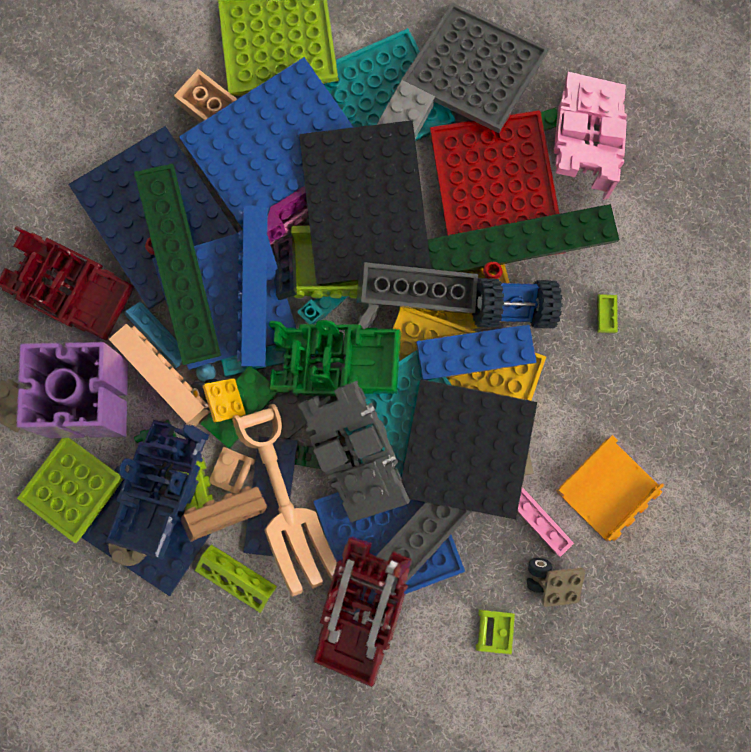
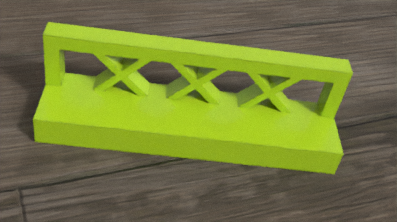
M212 544L203 553L195 569L197 573L259 613L263 611L269 598L277 588L276 585ZM203 564L209 566L211 571H208L205 568H203ZM220 575L226 577L228 582L223 581ZM236 586L243 588L244 592H240ZM253 597H257L258 599H260L262 601L261 605L254 601Z

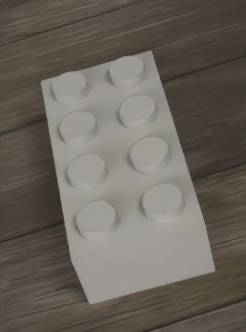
M401 80L378 124L413 120L416 139L434 106L435 96Z

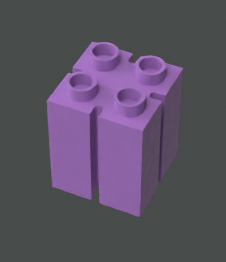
M104 342L66 343V348L59 343L20 344L19 382L31 387V389H18V428L47 438H84L85 435L91 438L126 437L127 401L118 396L127 395L128 360Z

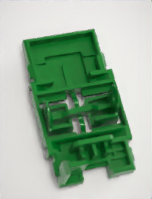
M319 320L316 324H300L299 329L286 328L278 321H269V326L275 331L274 343L276 344V351H285L284 371L271 370L270 391L278 393H289L291 391L295 396H299V394L303 396H336L335 390L357 380L364 394H373V392L397 394L401 341L400 329H363L359 324H335L329 320ZM317 350L321 358L311 359V355H316ZM339 362L345 364V368H342L341 372L339 368H330L331 363ZM323 363V368L310 367V364Z

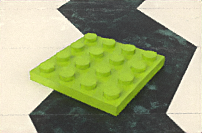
M62 438L17 499L72 542L77 543L123 481V478L71 438Z

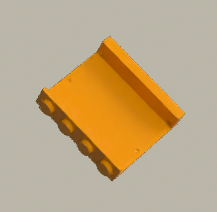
M613 435L608 437L556 490L605 541H615L622 534L620 531L625 526L629 527L635 521L634 516L638 512L641 514L648 508L649 505L647 503L652 498L655 500L662 493L660 489L664 486L663 483L657 484L616 444L618 440Z

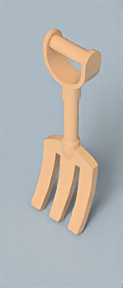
M270 404L268 409L242 417L238 415L233 416V425L240 441L247 447L258 448L279 505V514L268 523L264 531L291 596L301 594L303 588L290 560L281 533L283 530L312 589L321 586L323 580L309 550L301 526L302 523H304L311 542L332 580L337 562L325 538L315 511L305 508L294 509L277 463L278 458L273 442L280 436L282 422L276 405ZM270 420L273 423L272 436L266 442L253 441L244 430L245 428Z

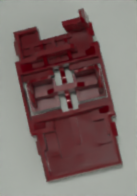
M16 226L14 229L19 231L20 234L13 247L25 252L23 254L25 258L23 262H19L21 266L18 271L15 270L13 272L7 268L3 269L0 275V287L2 290L11 295L15 294L16 300L67 326L72 327L74 324V327L84 332L88 331L107 341L134 289V285L114 276V273L106 269L102 270L103 265L47 237L43 240V237L33 232L29 233ZM75 255H77V256H79V257H81V258H83V259H85V260H87V261L85 262L84 260H82V259L76 257ZM54 268V272L57 273L56 277L46 274L47 269L52 271ZM43 277L53 281L51 286L45 285V282L42 281ZM65 278L76 283L75 288L63 282ZM61 285L72 291L71 295L60 291Z

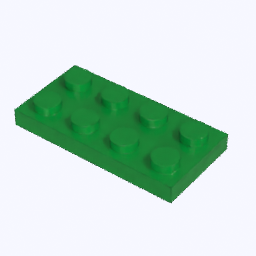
M248 366L236 380L245 415L263 410L277 394V392L269 390L270 381L252 366ZM210 412L200 423L229 449L239 439L233 425V418L214 422Z

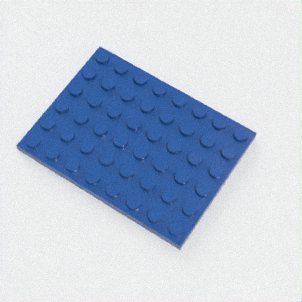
M305 57L185 132L179 136V139L239 224V210H243L244 205L268 206L269 215L270 207L305 186L299 134L353 128V125Z

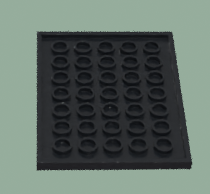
M413 120L299 134L316 284L325 285L358 281L359 265L364 262L431 269Z

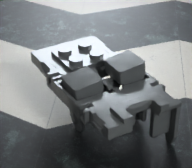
M357 380L337 388L335 394L338 400L324 405L330 400L329 396L321 399L318 396H310L298 404L305 420L308 422V427L305 429L307 432H312L309 438L314 447V453L322 471L326 473L328 480L333 479L331 487L337 489L351 522L409 503L410 500L401 482L402 479L395 468L398 461L388 441L385 426L379 420L373 404L366 403V398ZM348 427L349 431L356 430L349 436L344 428ZM337 430H340L341 434L345 437L346 443L344 445H341L339 441L340 436H338ZM350 450L353 455V465L351 462L346 463L348 459L344 451ZM358 458H362L363 461L358 462Z

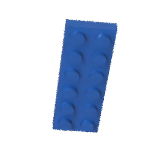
M530 325L416 342L423 380L536 363Z

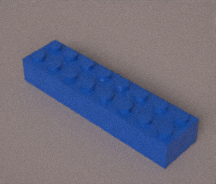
M244 205L243 210H239V224H243V230H239V244H243V250H239V263H242V270L238 272V283H242V290H238V302H242V310H238V322H242V330H238V342H241V349H237V362H241V366H265L268 206Z

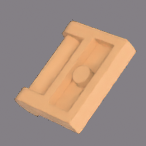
M223 447L211 474L210 483L234 494L240 493L249 469L255 463V459ZM239 460L244 461L234 487L230 486V481Z

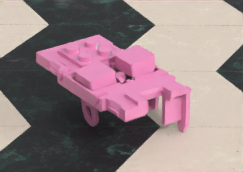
M568 72L557 115L554 154H558L555 164L557 167L556 173L576 177L579 168L583 169V173H586L587 170L593 171L592 175H596L597 171H599L591 185V189L604 191L602 200L609 199L618 184L620 169L624 164L627 114H624L625 105H623L625 85ZM588 123H590V130L587 129ZM594 124L600 125L599 131H594ZM593 142H600L597 146H593Z

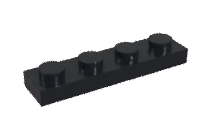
M289 237L275 242V261L277 264V269L275 270L276 297L278 300L297 295L295 241L293 237Z

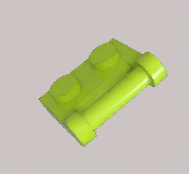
M479 609V634L475 650L512 655L515 613ZM488 617L494 618L491 645H486Z

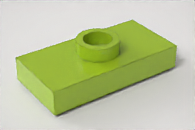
M598 294L597 333H617V295Z

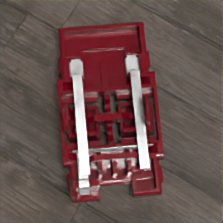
M350 537L343 551V560H339L335 567L320 619L323 627L319 634V643L313 662L372 687L375 685L380 665H382L385 655L384 650L387 651L390 648L389 642L393 638L405 597L404 591L408 587L405 581L409 574L410 568L408 567L412 559L402 556L397 552H392L389 560L376 557L369 553L372 543ZM363 585H364V586H366V587H368V588H367V590H366V592H365L364 600L362 601V600H360V599H361V596H362V592H363V589H364V588H363ZM371 589H374L375 593H377L373 604L368 603ZM358 608L361 609L359 612L358 621L354 620L355 615L345 612L341 609L347 610L352 613H354ZM365 611L370 612L369 619L374 620V622L367 620L366 624L362 623Z

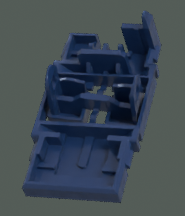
M153 419L145 442H139L133 460L125 458L119 466V476L125 480L117 498V503L120 506L106 539L107 543L163 560L174 525L177 521L181 520L177 513H183L186 504L191 503L198 485L196 477L200 467L196 463H202L203 461L201 452L206 440H208L209 434L191 424H186L183 426V429H180L170 423ZM176 432L186 439L174 437L173 434ZM164 462L167 463L166 467H164L162 470L154 466H163ZM127 465L129 466L128 472L125 471ZM167 470L172 473L170 480L165 479ZM162 485H166L167 488L164 495L170 499L161 497L160 501H158L159 490ZM131 486L135 487L136 489L142 490V491H146V492H149V493H153V494H154V499H151V498H150V497H151V494L145 493V492H141V491H138V490L131 489Z

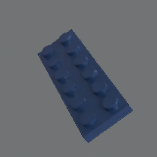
M259 436L258 442H266L270 437ZM277 438L273 442V446L289 499H291L298 441ZM257 448L252 488H259L267 508L264 513L248 519L243 553L273 556L264 530L268 523L279 514V505L266 466L262 463ZM283 530L281 533L285 542L286 534Z

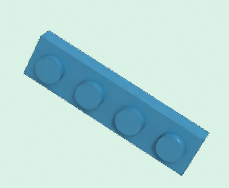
M141 302L125 311V316L175 369L183 364L177 340Z

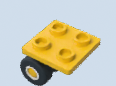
M234 378L222 381L209 379L205 382H193L190 385L194 389L191 393L195 397L199 395L206 403L208 402L214 422L232 419L235 415L241 417L246 414Z

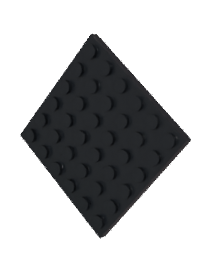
M421 379L401 478L409 499L516 520L538 402Z

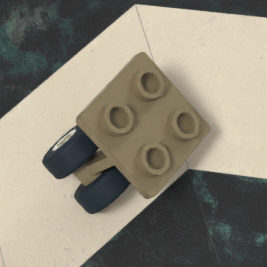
M533 558L529 561L528 571L533 575V578H527V588L536 593L544 592L542 600L544 607L579 603L585 576L584 568L552 571L553 566L551 562L544 558Z

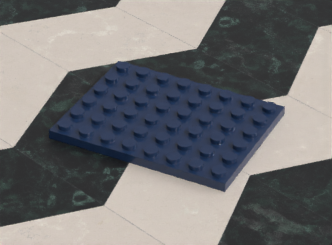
M166 126L68 184L149 310L164 301L165 296L152 258L156 257L150 254L145 247L147 239L150 238V233L134 174L135 171L174 164L194 246L237 234Z

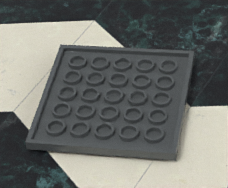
M452 3L402 80L435 96L434 102L500 133L548 54L549 48Z

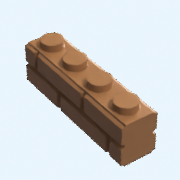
M247 486L236 495L229 493L218 502L211 500L203 504L204 507L196 509V507L186 510L181 522L189 540H196L264 513L267 505L262 498L259 488Z

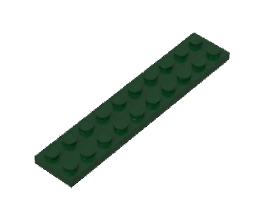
M174 164L135 171L134 174L182 363L187 365L220 357L221 352Z
M611 204L427 239L431 269L452 272L482 269L489 262H497L502 265L616 243L620 240Z

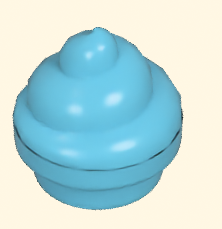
M206 364L197 368L196 375L200 381L205 382L206 380L214 379L216 371L211 364Z

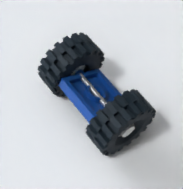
M478 278L475 313H472L474 325L476 327H498L500 321L530 322L534 328L554 329L557 327V322L560 321L559 316L562 314L561 307L563 303H561L560 285L557 281L536 280L533 284L501 283L499 279Z

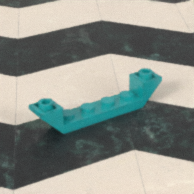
M323 296L315 301L311 299L297 313L307 324H315L330 314L348 296H342L341 298Z

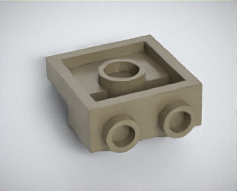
M9 378L7 381L1 379L0 423L18 433L20 428L17 427L19 389L17 386L19 384Z

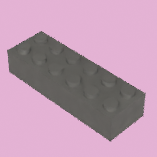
M364 262L359 265L356 303L465 314L475 313L478 274Z

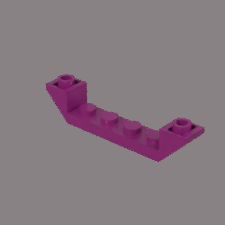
M305 186L270 207L267 230L270 243L281 238L286 233L282 220L289 218L290 215L307 205Z

